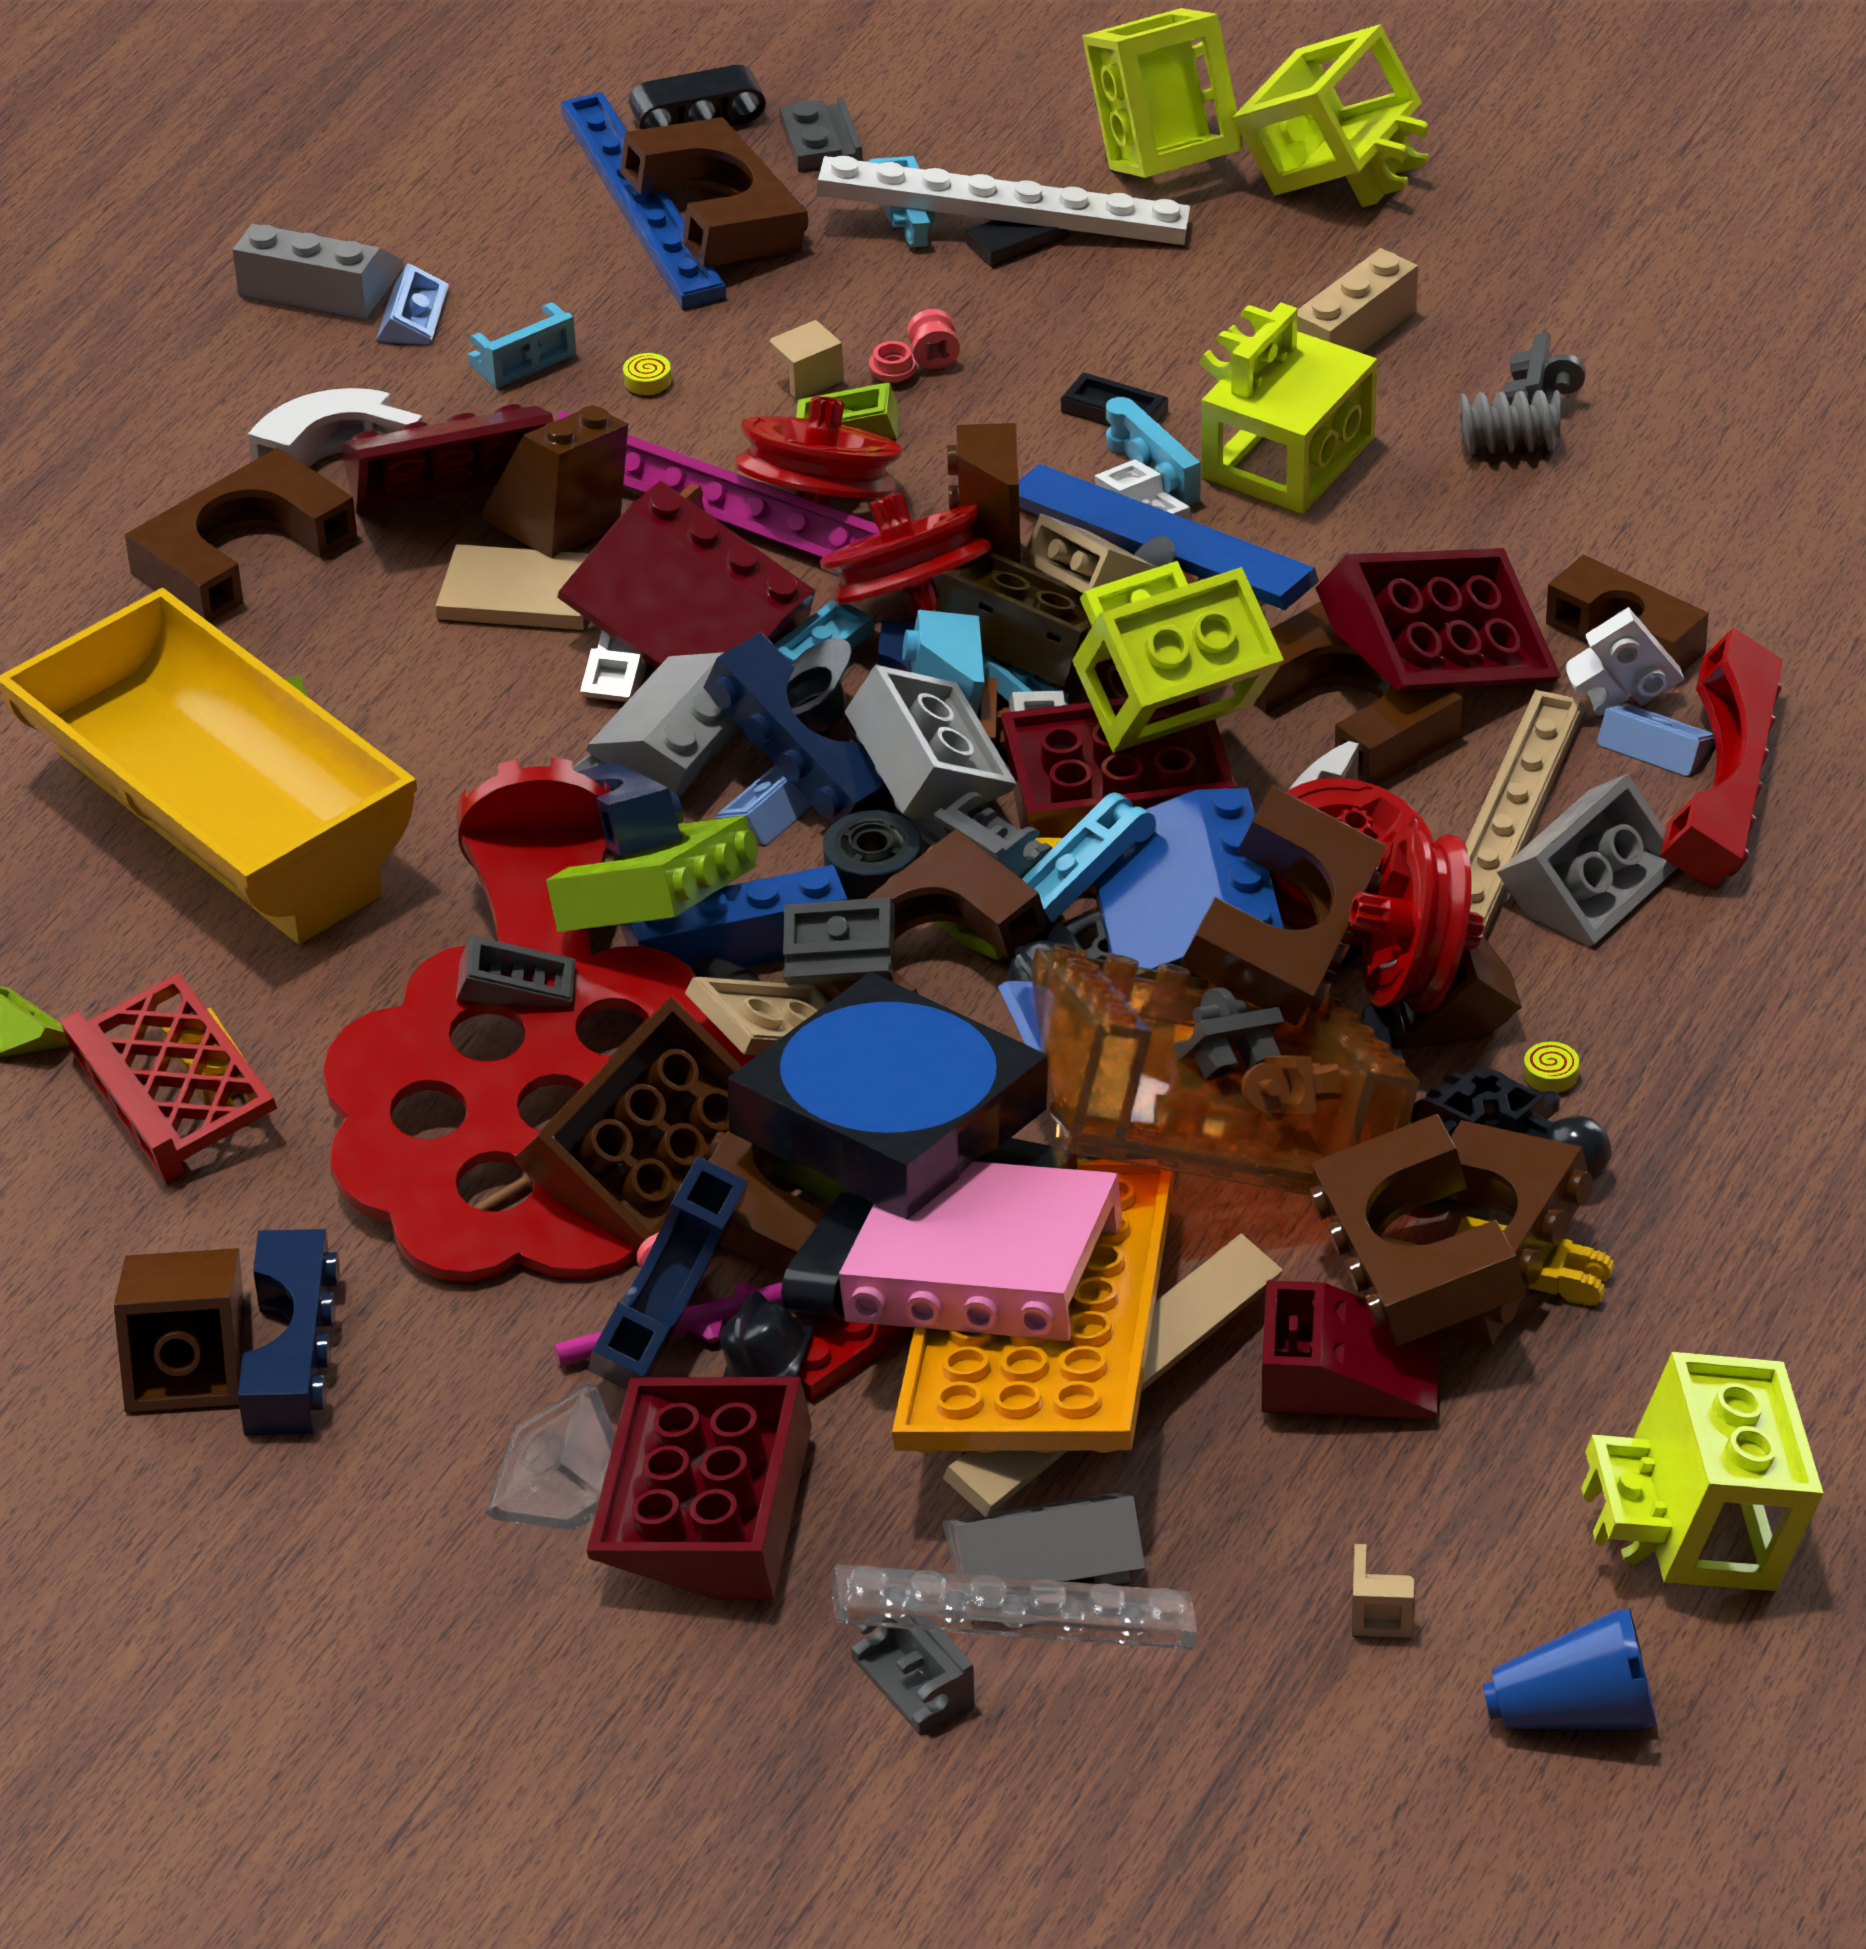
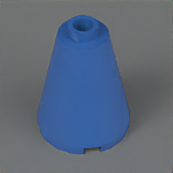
M1630 1608L1619 1611L1616 1609L1492 1668L1494 1681L1483 1683L1490 1718L1492 1720L1502 1717L1506 1729L1646 1730V1728L1658 1725Z

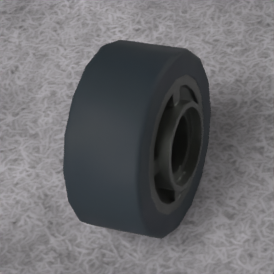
M870 810L844 816L829 827L823 838L824 867L834 865L847 900L866 899L883 886L890 877L901 872L922 855L921 833L911 821L892 812Z

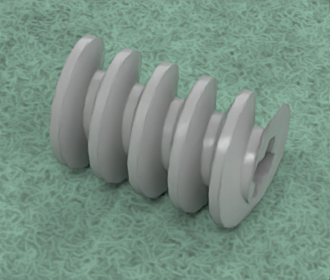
M1537 390L1534 393L1531 405H1529L1523 391L1515 393L1511 405H1509L1504 392H1497L1492 406H1490L1485 393L1479 392L1476 394L1472 407L1467 396L1464 393H1460L1458 404L1460 439L1465 441L1470 455L1476 454L1479 441L1482 440L1485 441L1490 454H1495L1499 440H1504L1509 453H1514L1519 439H1524L1528 452L1534 453L1538 438H1543L1548 452H1553L1557 438L1560 437L1561 407L1559 391H1554L1549 404L1545 393L1542 390Z

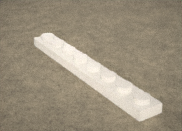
M824 156L817 185V196L1037 226L1058 227L1059 229L1178 245L1185 244L1190 205L1178 204L1169 199H1159L1156 201L1138 199L1124 193L1109 195L1086 192L1079 187L1057 188L1042 186L1028 180L1019 182L997 180L984 174L973 176L948 173L939 168L923 170L903 167L894 162L879 164L857 161L849 156Z

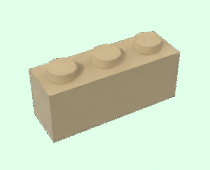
M1382 248L1378 249L1298 309L1297 331L1363 353L1417 312L1418 265Z
M1040 513L1022 557V560L1082 593L1086 590L1157 568L1090 531Z

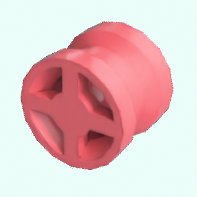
M927 309L919 312L911 319L908 324L907 334L912 345L914 358L921 367L930 370L942 369L956 360L960 352V344L955 333L952 318L945 311Z

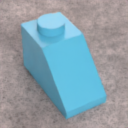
M918 610L914 630L905 631L903 660L911 661L912 673L957 682L977 715L984 687L979 616Z

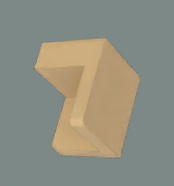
M817 320L770 339V349L789 366L790 394L796 400L803 399L844 381L842 342Z
M1354 1544L1352 1636L1412 1638L1414 1579L1406 1575L1366 1574L1367 1544Z

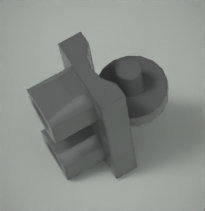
M1549 332L1535 335L1532 350L1511 354L1509 365L1514 381L1506 382L1504 388L1509 405L1512 404L1517 391L1525 393L1529 405H1531L1534 393L1537 390H1542L1545 393L1549 404L1556 390L1560 394H1570L1578 391L1583 386L1586 378L1584 364L1577 357L1570 354H1559L1552 357L1549 352L1551 343Z
M1212 988L1207 990L1202 996L1200 1007H1196L1193 1010V1020L1196 1024L1194 1025L1191 1038L1178 1041L1173 1045L1179 1061L1195 1058L1206 1081L1219 1079L1232 1073L1239 1066L1234 1054L1236 1050H1239L1247 1070L1254 1065L1264 1063V1057L1281 1055L1273 1032L1285 1021L1279 1007L1246 1012L1245 1003L1242 1000H1235L1232 993L1226 988Z

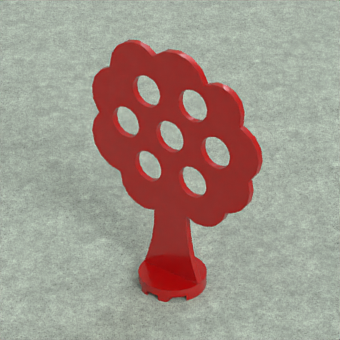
M551 757V767L534 766L519 768V759H514L498 764V775L477 786L468 796L466 788L461 794L457 805L459 847L465 859L475 869L487 895L496 926L497 941L575 959L573 994L570 1007L485 1004L456 999L459 963L466 945L445 949L422 962L408 980L404 1002L401 1006L369 1012L345 1026L328 1047L323 1068V1084L330 1107L343 1120L332 1139L330 1162L331 1176L341 1197L362 1214L391 1223L398 1251L415 1269L439 1280L473 1282L496 1277L517 1263L552 1278L588 1280L617 1272L637 1259L638 1248L554 1199L514 1160V1157L539 1132V1130L530 1127L520 1117L518 1111L519 1104L526 1095L539 1087L549 1085H564L579 1090L611 1057L610 1055H601L589 1050L579 1040L577 1028L586 1017L596 1011L614 1008L633 1012L645 1021L672 996L742 1066L758 1056L744 1055L685 994L692 978L697 977L689 965L671 953L647 946H621L591 956V928L557 932L546 879L567 867L605 862L611 851L606 847L595 798L611 792V789L605 780L604 789L593 779L573 771L572 761ZM501 971V975L509 977L510 972ZM524 973L523 980L531 982L532 973ZM545 974L544 985L554 987L555 974ZM494 1014L513 1020L523 1030L525 1037L524 1042L515 1053L504 1059L486 1062L476 1061L461 1055L452 1045L451 1035L460 1023L470 1017ZM426 1090L441 1091L455 1097L464 1106L466 1117L457 1130L445 1137L431 1140L419 1139L402 1133L395 1126L391 1118L393 1109L400 1100L412 1093ZM760 1148L753 1157L755 1163L772 1153ZM495 1161L510 1163L521 1168L531 1178L533 1188L526 1200L516 1207L492 1212L482 1211L468 1205L459 1195L457 1189L458 1182L473 1167Z

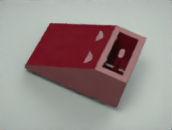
M1266 1280L1261 1412L1437 1419L1439 1331L1397 1347L1386 1326L1376 1329L1364 1298L1325 1282Z

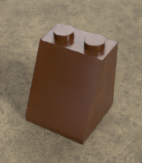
M592 405L584 407L580 411L560 420L549 422L544 427L523 435L482 510L481 520L550 558L606 534L621 516L629 424L612 416L606 409Z
M239 1248L126 1255L114 1301L124 1411L137 1412L239 1405L238 1389L242 1365L244 1295Z

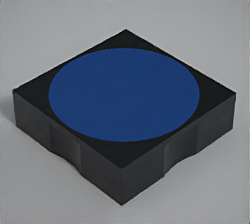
M869 972L728 1077L729 1132L791 1163L816 1170L834 1180L842 1188L908 1220L958 1180L959 1176L972 1162L982 1155L999 1148L1047 1110L1048 1055Z

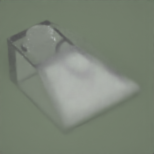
M590 1382L585 1383L514 1428L485 1511L488 1516L494 1520L576 1530L595 1518L615 1434L599 1391Z

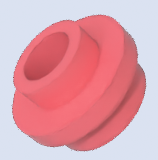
M887 341L875 347L873 355L869 359L870 373L873 377L885 383H901L910 378L917 369V361L911 353V348L899 341Z

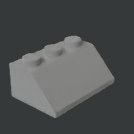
M251 224L232 249L239 296L367 320L404 268L402 259L380 247L364 245L356 241H342L321 237L313 233L289 231L274 228L270 225Z
M723 652L668 656L591 740L586 751L605 764L615 761L668 787L670 793L675 792L679 798L741 729L722 708L713 702L711 696L703 688L717 657L722 655Z
M875 665L844 711L856 731L857 739L864 745L872 759L877 774L883 779L893 796L895 806L902 814L909 818H925L936 821L933 814L940 808L946 810L963 795L969 792H977L983 796V800L979 805L970 809L972 810L1012 792L1017 784L957 682Z
M1626 774L1588 790L1497 871V874L1527 917L1589 947L1596 944L1678 867L1660 856L1665 828L1629 774Z
M1116 1492L994 1512L987 1517L982 1514L943 1521L944 1533L960 1593L966 1597L977 1596L978 1606L1013 1601L1012 1590L1033 1586L1036 1588L1037 1596L1072 1591L1071 1580L1093 1576L1095 1586L1131 1581L1129 1570L1145 1568L1134 1496Z

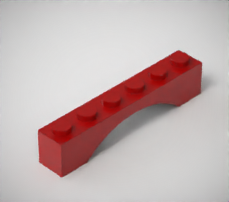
M1734 627L1703 657L1696 687L1714 733L1717 752L1715 779L1710 789L1698 792L1667 822L1660 853L1662 858L1710 889L1727 874L1730 876L1735 875L1742 868L1748 857L1749 850L1745 848L1747 836L1756 819L1755 815L1752 814L1753 806L1762 788V781L1759 780L1761 767L1769 754V749L1766 747L1768 733L1776 719L1775 715L1772 714L1774 702L1782 689L1779 677L1783 659Z

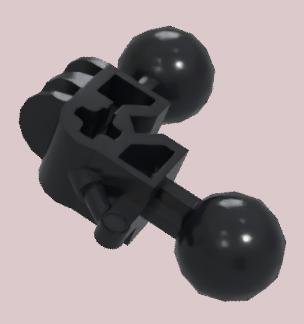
M1493 1069L1475 1070L1467 1075L1458 1072L1450 1073L1443 1079L1442 1084L1434 1086L1426 1093V1098L1416 1101L1410 1110L1411 1123L1438 1114L1450 1137L1460 1121L1463 1120L1581 1146L1587 1170L1591 1173L1593 1181L1597 1180L1605 1172L1612 1157V1146L1607 1131L1593 1118L1573 1114L1552 1122L1548 1119L1560 1109V1095L1557 1092L1546 1091L1541 1094Z

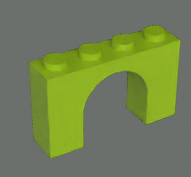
M746 815L678 824L681 840L624 856L613 853L614 861L567 867L546 879L557 932L672 918L694 906L756 867L757 841L754 833L748 828Z

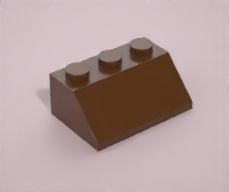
M1017 423L957 425V445H947L948 476L958 475V485H948L949 509L977 505L979 513L974 524L971 526L973 535H978L990 541L992 548L989 551L1021 564Z

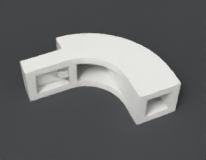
M344 388L304 395L272 410L248 433L251 462L278 447L310 468L324 457L344 452V441L351 440L353 436L359 433L377 431L381 435L397 432L407 424L423 422L422 415L393 408L391 406L390 393L378 390Z

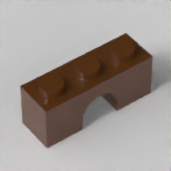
M1584 554L1548 584L1546 624L1581 641L1588 643L1585 634L1629 607L1679 665L1682 673L1706 652L1708 612Z

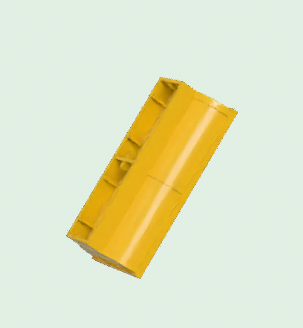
M163 587L0 675L1 697L6 708L13 716L28 727L39 730L53 741L58 754L298 945L382 897L379 866L394 850L409 823L414 805V793L417 791L416 779Z

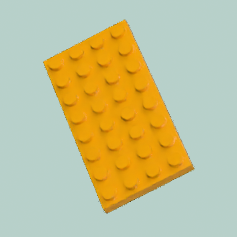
M1174 1158L1077 1159L1078 1167L1076 1170L1118 1173L1122 1222L1117 1233H1100L1068 1305L1071 1338L1069 1341L914 1328L892 1429L894 1451H917L920 1453H933L936 1451H977L980 1453L1036 1451L1049 1453L1054 1451L1094 1450L1107 1453L1115 1450H1132L1175 1183Z

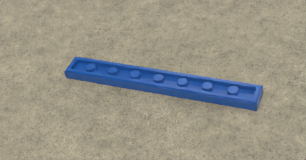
M598 92L560 102L561 116L681 309L684 310L726 299L725 284L713 266L703 267L683 245L685 221L666 191L640 195L620 172L625 132L628 131L604 93Z
M1038 464L1019 480L1020 508L1039 516L1042 513L1085 529L1114 545L1135 553L1148 540L1156 536H1167L1175 546V561H1178L1184 572L1206 579L1242 567L1256 599L1282 610L1289 608L1319 582L1316 569L1313 566L1045 465Z

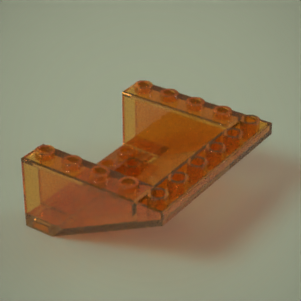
M1055 944L1053 951L1036 948L1031 973L1041 1049L1043 1053L1048 1055L1047 1094L1054 1138L1067 1153L1309 1195L1308 1188L1317 1185L1311 1162L1409 1125L1420 1080L1405 1066V1060L1395 1056L1389 1050L1390 1045L1380 1041L1374 1035L1375 1030L1364 1025L1359 1020L1360 1015L1349 1010L1344 1005L1345 1000L1338 996L1327 993L1317 1012L1307 1008L1297 1026L1285 1021L1273 1032L1281 1055L1311 1056L1312 1063H1320V1065L1338 1064L1341 1098L1316 1101L1317 1113L1299 1115L1258 1111L1250 1107L1242 1095V1079L1248 1070L1239 1050L1234 1051L1239 1066L1232 1073L1219 1079L1206 1081L1195 1058L1179 1061L1173 1045L1178 1041L1191 1038L1194 1025L1196 1024L1192 1015L1194 1008L1200 1007L1202 996L1207 990L1218 988V985L1206 979L1191 977V971L1173 964L1161 963L1158 966V970L1138 967L1139 962L1124 955L1107 954L1105 961L1086 957L1087 952L1083 949L1065 944ZM1232 993L1235 1000H1242L1245 1003L1246 1012L1263 1010Z

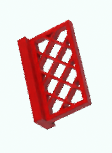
M179 972L88 1021L84 1019L79 1010L59 1020L73 1057L166 1185L185 1175L181 1161L278 1109L274 1097ZM177 994L182 999L177 1013L155 1012L158 1004ZM121 1024L134 1025L129 1039L109 1038L105 1035L106 1032ZM148 1026L170 1028L165 1041L143 1040ZM183 1030H205L200 1045L178 1043ZM147 1055L158 1057L152 1071L130 1069L135 1056ZM171 1058L194 1059L188 1073L166 1072ZM207 1060L229 1062L224 1076L202 1075ZM159 1086L181 1088L176 1102L153 1101ZM195 1089L217 1091L212 1105L189 1104ZM231 1092L249 1093L256 1097V1099L239 1108L225 1107ZM183 1118L205 1120L202 1128L182 1139L177 1133Z

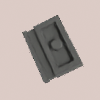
M843 97L837 98V104L825 105L824 100H804L793 105L779 107L780 123L798 172L821 168L824 156H849L857 161H863L862 145Z
M887 897L785 904L783 938L785 970L782 971V978L786 984L799 985L858 981L869 972L885 979H893L892 956H894L895 905L892 899Z

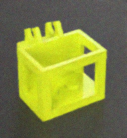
M1180 8L1082 35L1110 170L1146 178L1244 150L1242 135L1232 119L1237 113L1218 14ZM1202 39V42L1192 46L1191 40ZM1205 54L1211 86L1201 90L1195 58ZM1214 99L1220 136L1210 134L1204 102Z
M1381 24L1296 49L1232 117L1274 196L1346 176L1363 208L1377 204L1385 194L1402 190L1408 184V178L1399 177L1396 174L1422 167L1429 160L1427 153L1415 151L1407 136L1408 134H1415L1424 138L1429 132L1427 122L1410 117L1422 104V101ZM1371 49L1394 93L1344 107L1333 87ZM1337 59L1325 72L1321 63Z
M1280 302L1272 312H1268L1248 305L1240 313V316L1252 324L1255 335L1248 337L1242 334L1235 325H1232L1227 331H1222L1216 337V342L1228 350L1230 362L1220 361L1213 355L1211 350H1208L1199 360L1200 365L1219 381L1201 400V478L1304 514L1375 438L1377 358L1298 332V308ZM1223 423L1240 429L1223 447ZM1262 437L1287 445L1286 486L1235 468V466Z
M1178 561L1086 590L1080 598L1092 628L1072 662L1113 753L1252 707L1284 661L1242 567L1188 584ZM1110 658L1113 659L1129 696L1117 716H1115L1094 669L1098 662ZM1232 684L1236 693L1233 697L1146 725L1157 708Z
M1672 1352L1634 1438L1592 1435L1585 1450L1590 1469L1581 1487L1583 1498L1587 1502H1592L1598 1494L1603 1492L1606 1500L1593 1530L1596 1545L1604 1546L1609 1539L1634 1541L1628 1547L1621 1549L1623 1560L1630 1565L1640 1563L1655 1551L1663 1582L1777 1591L1823 1495V1489L1785 1364L1780 1361ZM1724 1502L1740 1503L1757 1564L1698 1559ZM1764 1505L1786 1507L1773 1536Z

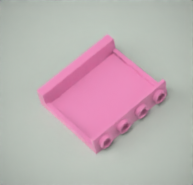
M972 1162L959 1176L958 1180L908 1220L874 1204L839 1272L845 1321L1069 1341L1071 1338L1068 1305L1100 1233H1117L1122 1222L1118 1173Z

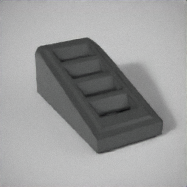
M470 935L459 963L456 999L485 1004L569 1008L573 994L575 959ZM501 971L510 972L509 977L501 975ZM524 973H532L531 982L523 980ZM545 974H555L554 987L544 985Z

